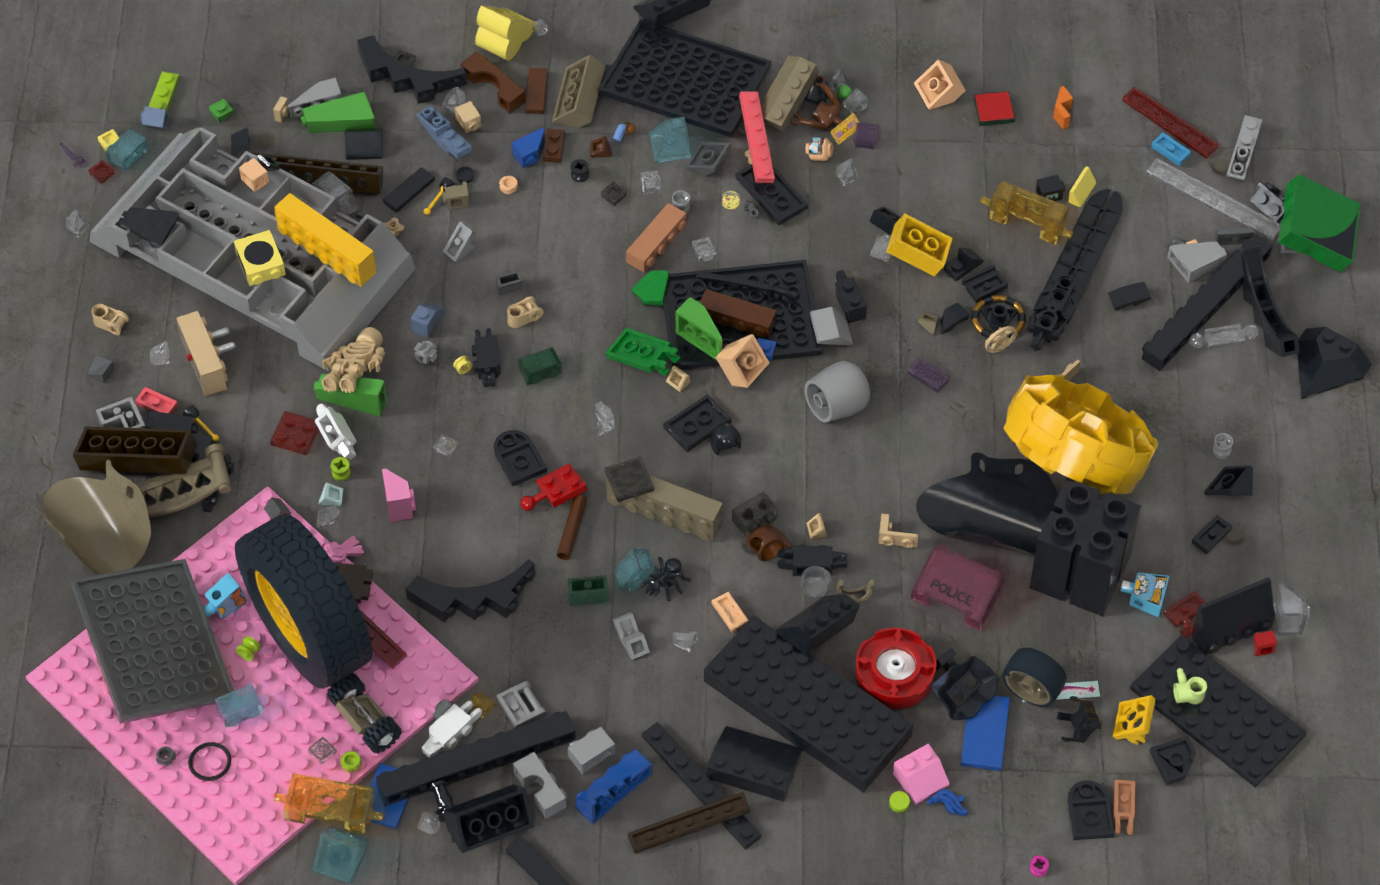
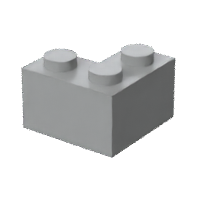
M132 397L96 410L101 427L146 428Z

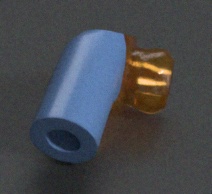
M630 122L619 124L612 140L621 143L624 134L627 132L630 134L634 133L635 125L630 124Z

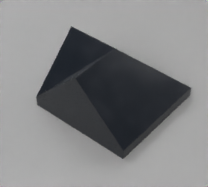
M1252 466L1224 467L1204 491V494L1214 496H1252Z

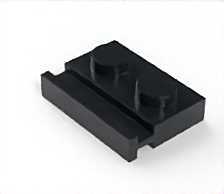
M994 265L962 280V285L966 287L967 292L976 303L985 297L992 296L1008 288V283L1000 272L995 269Z

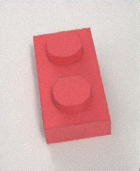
M144 387L135 400L137 406L148 411L172 414L178 407L177 401L147 387Z

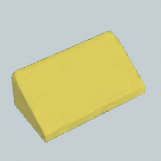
M1086 166L1070 190L1068 201L1078 207H1082L1096 185V180L1089 167Z

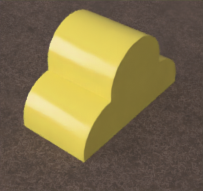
M481 6L477 15V25L479 28L475 43L478 47L510 61L517 54L522 43L532 35L537 22L507 8Z

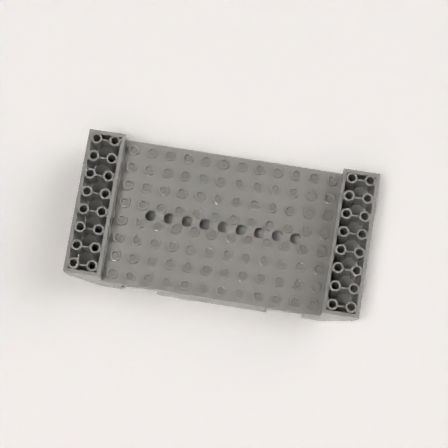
M202 127L190 130L184 134L179 133L91 230L90 242L118 258L127 250L297 342L299 356L323 368L322 361L330 357L333 352H337L340 346H347L349 343L355 342L360 332L369 326L415 271L416 267L411 254L405 250L382 221L366 214L358 222L340 213L336 197L282 169L267 171L269 183L254 192L241 179L239 167L253 158L258 161L257 156L245 151L238 159L220 150L217 136ZM291 193L374 251L376 274L360 287L356 283H351L343 274H338L330 265L322 263L314 254H309L300 244H295L287 235H282L277 229L274 207L284 197ZM132 207L176 211L179 213V218L166 241L159 248L122 228V221L119 220L122 213ZM187 207H195L192 210H186ZM209 214L207 218L200 217L201 215ZM224 222L222 226L215 225L216 223ZM232 230H239L237 234L230 233ZM270 230L279 253L284 254L282 261L286 275L262 282L261 284L249 286L237 257L234 241ZM292 262H299V263H300V264L297 265V266H291V265H290ZM309 270H314V271H315L313 274H306V273H305L306 271H309ZM329 366L325 368V370L331 371Z

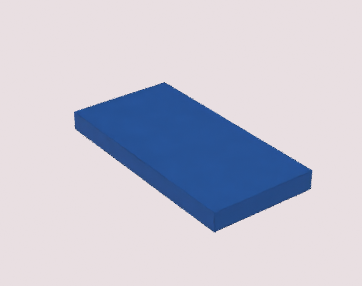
M994 695L992 700L982 705L977 715L966 719L961 766L1001 771L1010 697Z

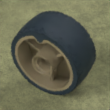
M1028 647L1018 649L1010 658L1002 673L1004 684L1014 695L1038 707H1049L1053 704L1067 681L1066 673L1058 662L1044 652Z

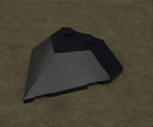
M1327 327L1307 328L1298 339L1300 352L1298 353V370L1301 384V399L1307 398L1308 395L1316 392L1319 394L1343 386L1346 382L1352 380H1361L1372 366V363L1359 344Z

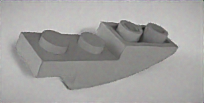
M1244 116L1226 175L1227 177L1245 180L1262 119Z

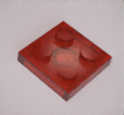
M284 411L270 440V444L278 448L307 455L319 428L315 423V419Z

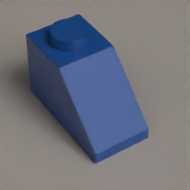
M538 129L511 142L512 154L522 168L539 161L545 143L544 129Z

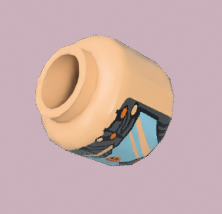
M813 137L806 144V154H809L810 159L813 161H827L833 155V143H830L828 138Z

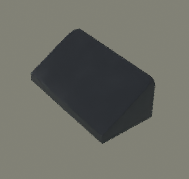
M248 128L231 135L232 156L237 157L239 151L250 152Z
M883 206L873 211L870 223L892 235L894 225L901 217Z

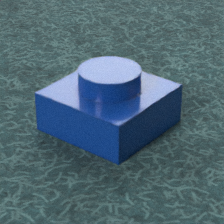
M758 338L757 342L769 361H772L776 342Z

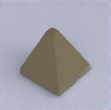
M922 312L918 323L930 334L934 335L940 317Z

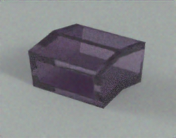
M857 123L854 137L855 147L874 150L879 125Z

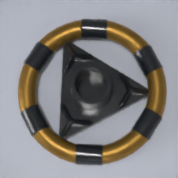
M1004 295L985 297L974 306L971 320L973 326L986 338H989L993 333L983 328L980 324V310L994 332L999 330V327L1008 326L1017 312L1018 325L1015 328L1017 335L1026 324V314L1023 307L1016 300ZM993 302H1004L1015 309H1007L1002 304L994 305L993 308L983 306Z

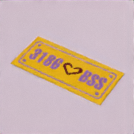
M852 113L831 130L830 133L839 145L858 130L861 124L855 114Z

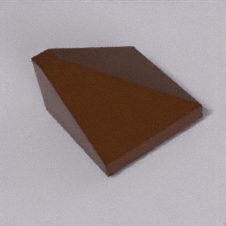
M606 136L590 142L591 157L612 156Z

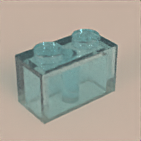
M130 128L106 150L108 162L125 173L149 150L147 139Z
M632 548L613 570L619 590L636 591L655 570L649 550Z
M252 684L214 699L217 711L226 728L237 726L242 721L255 718L263 713L261 701Z

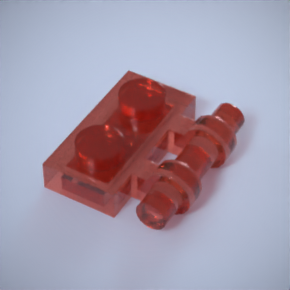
M1194 591L1165 609L1164 615L1175 628L1180 625L1185 627L1180 631L1182 636L1193 635L1195 622L1192 623L1190 619L1197 616L1199 606L1206 602Z

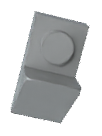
M460 221L443 252L454 262H458L475 248L471 241L477 231L466 222Z

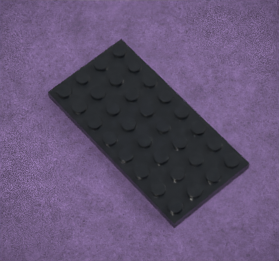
M1182 635L1130 685V690L1139 697L1152 695L1156 698L1154 708L1255 788L1307 734L1303 728ZM1177 669H1183L1187 681L1192 677H1200L1205 680L1207 689L1204 700L1201 703H1176L1173 685L1174 683H1179Z

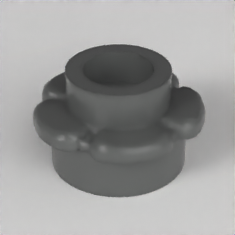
M167 746L161 747L156 753V761L160 765L169 766L176 759V753Z

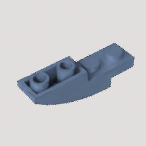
M432 106L416 114L429 135L449 156L453 155L459 159L473 151L471 144L454 131L451 123Z

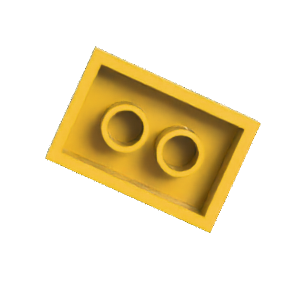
M904 213L894 225L886 252L935 277L945 266L953 238Z

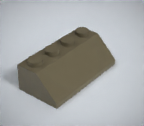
M588 55L566 67L552 119L553 124L579 128L592 121L594 109L597 105L598 88L601 85L605 66L593 56Z
M787 57L761 103L765 124L784 133L790 125V120L794 118L793 114L797 113L820 72L816 64L802 57Z

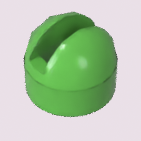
M841 84L837 91L840 99H848L853 94L852 89L845 84Z

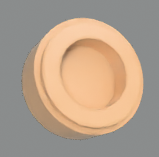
M505 176L499 182L500 190L505 194H512L518 189L517 179L513 176Z

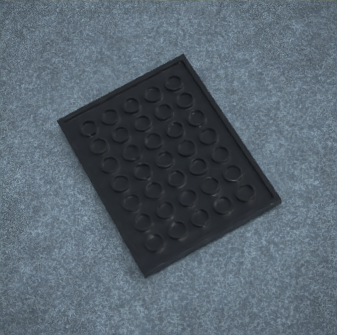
M640 19L598 88V94L731 137L743 117L739 98L740 92H757L771 67V61L662 26L654 30L645 20Z
M806 260L670 274L663 309L668 341L671 342L672 347L678 349L676 355L681 357L677 363L672 362V367L675 365L682 370L719 366L717 360L676 334V310L689 297L695 301H701L706 289L776 310V322L769 338L759 337L755 334L739 331L736 328L722 326L714 322L722 337V350L726 345L752 334L756 340L762 338L776 342V349L772 360L822 355V344H817L810 312L815 310ZM700 273H713L770 284L773 281L774 286L796 291L799 294L797 299L773 292L770 296L767 294V291L697 279L696 275Z

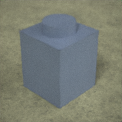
M145 107L144 111L141 112L140 120L142 125L146 127L167 130L170 112L164 109Z

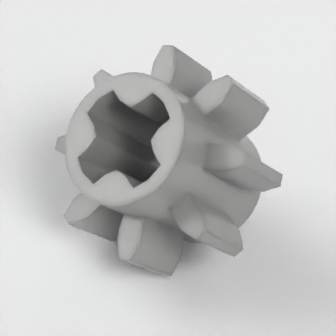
M430 341L418 342L414 348L416 360L422 364H429L430 361L434 362L438 356L436 354L437 347Z

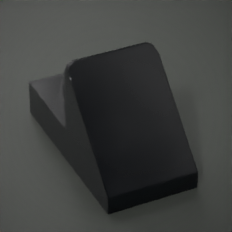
M960 247L958 249V256L944 266V271L955 281H958L982 264L984 260L972 249Z

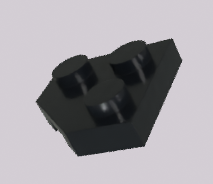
M1188 736L1151 747L1149 751L1165 785L1185 780L1196 754Z

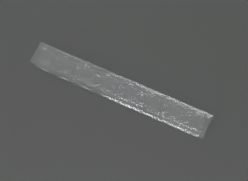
M1158 158L1147 169V175L1241 226L1253 227L1254 233L1273 242L1279 235L1281 226L1279 223Z

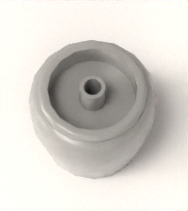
M840 361L824 368L806 382L805 397L813 414L825 423L850 417L863 411L870 400V387L866 376L856 364Z

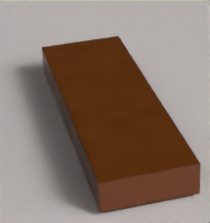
M529 68L526 113L544 114L547 68Z

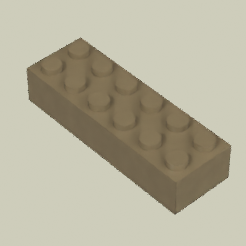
M615 463L606 480L607 502L614 506L626 508L632 513H639L648 519H655L666 526H673L684 533H691L703 540H710L712 542L722 525L723 503L640 471L633 472L632 468ZM618 472L619 477L613 479L611 478V473ZM642 474L644 480L639 482L636 480V476ZM622 481L623 487L616 488L615 482ZM641 484H647L648 489L642 491L640 489ZM625 490L627 492V496L620 497L618 494L619 491Z

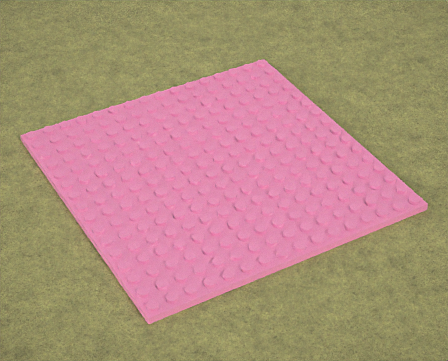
M268 486L173 560L186 559L203 607L209 603L205 593L227 573L238 583L248 600V603L225 618H221L216 612L208 618L236 695L234 700L120 724L111 697L100 675L97 657L87 629L25 676L26 680L234 885H238L378 767L379 763L385 761L435 718L432 715L439 702L444 699L455 702L479 681V678L372 581L369 599L362 600L357 605L367 617L407 653V657L392 669L372 650L371 660L353 672L365 685L363 693L369 694L384 714L392 717L402 729V733L399 735L400 738L395 740L396 743L391 744L389 749L386 748L384 752L381 751L378 754L373 753L363 741L362 737L364 735H358L328 699L326 693H328L327 690L331 687L320 689L312 685L301 675L279 648L260 618L240 574L235 556V542L243 535L271 520L264 510L271 497L281 499L291 512L290 515L298 519L313 534L323 548L327 543H330ZM348 558L343 562L345 564H353ZM245 636L255 639L261 645V649L259 652H255L252 661L243 659L236 652V648L238 645H242V640ZM323 737L335 750L326 758L320 760L309 748ZM323 739L320 741L324 744L316 743L311 748L314 752L317 744L318 747L316 751H319V746H325V752L322 751L318 753H326V755L333 750L331 747H329L328 749L327 745L329 744ZM207 742H216L225 746L232 758L228 772L223 777L213 781H204L196 778L191 773L188 765L192 751L197 746ZM214 746L200 749L193 758V768L195 771L206 777L220 774L227 765L225 752ZM161 747H170L176 753V759L169 766L160 765L156 761V753ZM349 751L357 752L362 762L360 769L352 773L344 771L341 766L342 755ZM315 753L319 758H322V757L324 756V755H320V754H318V753Z

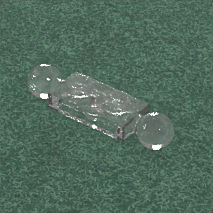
M1240 324L1204 329L1203 336L1199 333L1191 335L1189 343L1193 348H1200L1206 343L1208 349L1241 344L1245 342V337L1248 339L1256 338L1259 330L1253 324L1247 325L1244 329L1241 328Z

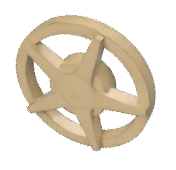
M1012 326L999 327V330L995 331L985 340L986 350L989 353H997L1007 348L1017 336L1016 329Z

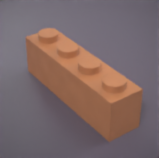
M668 203L626 251V263L642 272L651 268L656 258L665 252L668 244L673 243L677 234L685 229L687 225L686 212Z

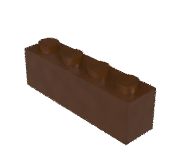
M708 289L705 290L700 301L713 322L719 323L722 326L736 328L739 331H746L759 337L769 338L776 322V310Z

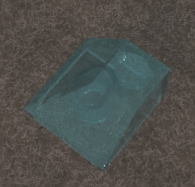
M685 117L666 119L649 132L655 163L691 158Z

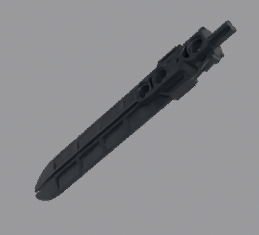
M1111 189L1101 190L1087 201L1043 291L1038 297L1033 315L1029 319L1027 331L1033 333L1034 339L1030 347L1034 351L1041 350L1045 341L1050 343L1051 340H1059L1060 335L1065 330L1064 327L1066 324H1069L1085 287L1121 216L1123 204L1118 192H1113L1106 207L1103 206ZM1103 212L1097 226L1095 227L1094 225L1100 213ZM1091 231H1094L1087 246H1085ZM1083 250L1084 252H1083V254H1082V256H1081V258H1080L1078 264L1075 265L1076 262H1077V260H1078V258H1079V256H1080V254H1081V251ZM1061 320H1062V321H1063L1062 325H1059V326L1057 327V323H1058V322H1061Z

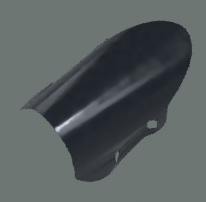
M976 452L971 455V470L969 473L930 486L919 496L916 508L919 518L924 524L937 533L951 538L1035 556L1037 539L1050 512L1053 511L1057 490L1049 474L1032 460L1021 458L997 459ZM980 459L985 464L984 472L980 468ZM1018 464L1023 465L1021 474H1015V466Z

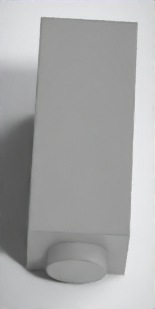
M1217 241L1177 244L1169 246L1167 258L1185 280L1190 283L1220 268L1226 261L1227 252Z

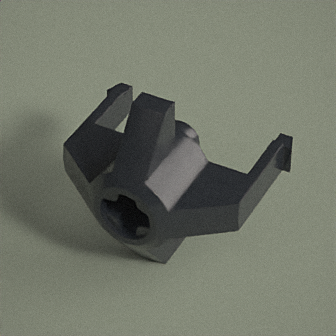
M1071 696L1069 700L1080 702L1079 711L1074 714L1058 712L1057 719L1072 722L1075 728L1073 738L1062 737L1061 740L1068 743L1069 741L1084 743L1093 731L1101 729L1102 721L1099 720L1093 701Z

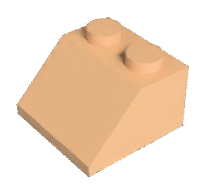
M937 60L914 82L930 110L953 103L966 91L953 67L941 60Z
M752 334L726 345L715 357L731 385L748 388L769 364L767 357Z

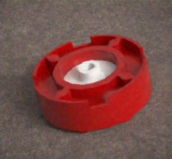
M886 628L875 632L874 636L867 641L864 640L860 645L856 656V683L860 689L888 708L905 709L923 701L932 690L936 673V656L931 645L928 646L919 634L904 628Z

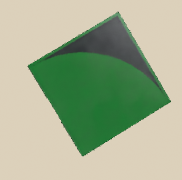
M1298 174L1286 185L1284 216L1281 221L1278 243L1299 253L1306 254L1336 271L1342 272L1353 263L1361 204Z

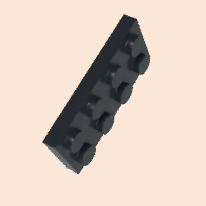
M752 165L736 173V179L778 226L808 209V203L774 166L775 180L773 183H756Z

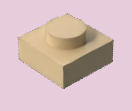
M280 97L273 109L275 121L282 123L283 119L289 114L288 99L285 97Z

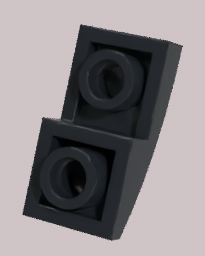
M1145 282L1127 285L1108 292L1115 311L1130 304L1136 306L1152 299Z

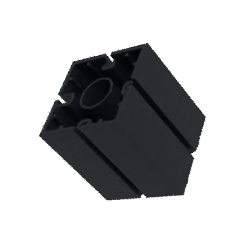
M1066 478L1053 505V511L1050 512L1037 539L1030 589L1061 601L1064 600L1066 592L1071 591L1069 604L1103 617L1115 592L1117 583H1119L1131 557L1141 505L1109 493L1106 494L1104 500H1099L1101 490Z

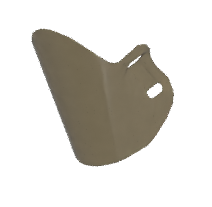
M109 459L106 461L105 480L84 477L67 478L53 484L44 495L42 504L44 518L42 517V519L55 531L58 539L94 574L101 575L132 569L145 554L151 537V527L143 494L136 484L119 474L112 467ZM127 486L133 488V498L127 497ZM33 508L37 514L42 513L41 511Z

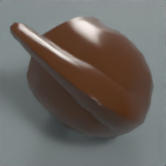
M763 525L756 528L747 539L748 546L758 552V559L763 562L776 557L777 552L784 547L792 548L785 535L771 525Z

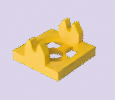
M1150 695L1119 702L1112 737L1116 740L1126 738L1134 744H1139V741L1145 743V734H1148L1150 730L1156 698ZM1136 712L1135 718L1129 721L1130 715ZM1140 718H1143L1141 725L1134 728L1135 723ZM1123 722L1128 723L1127 730L1123 728Z

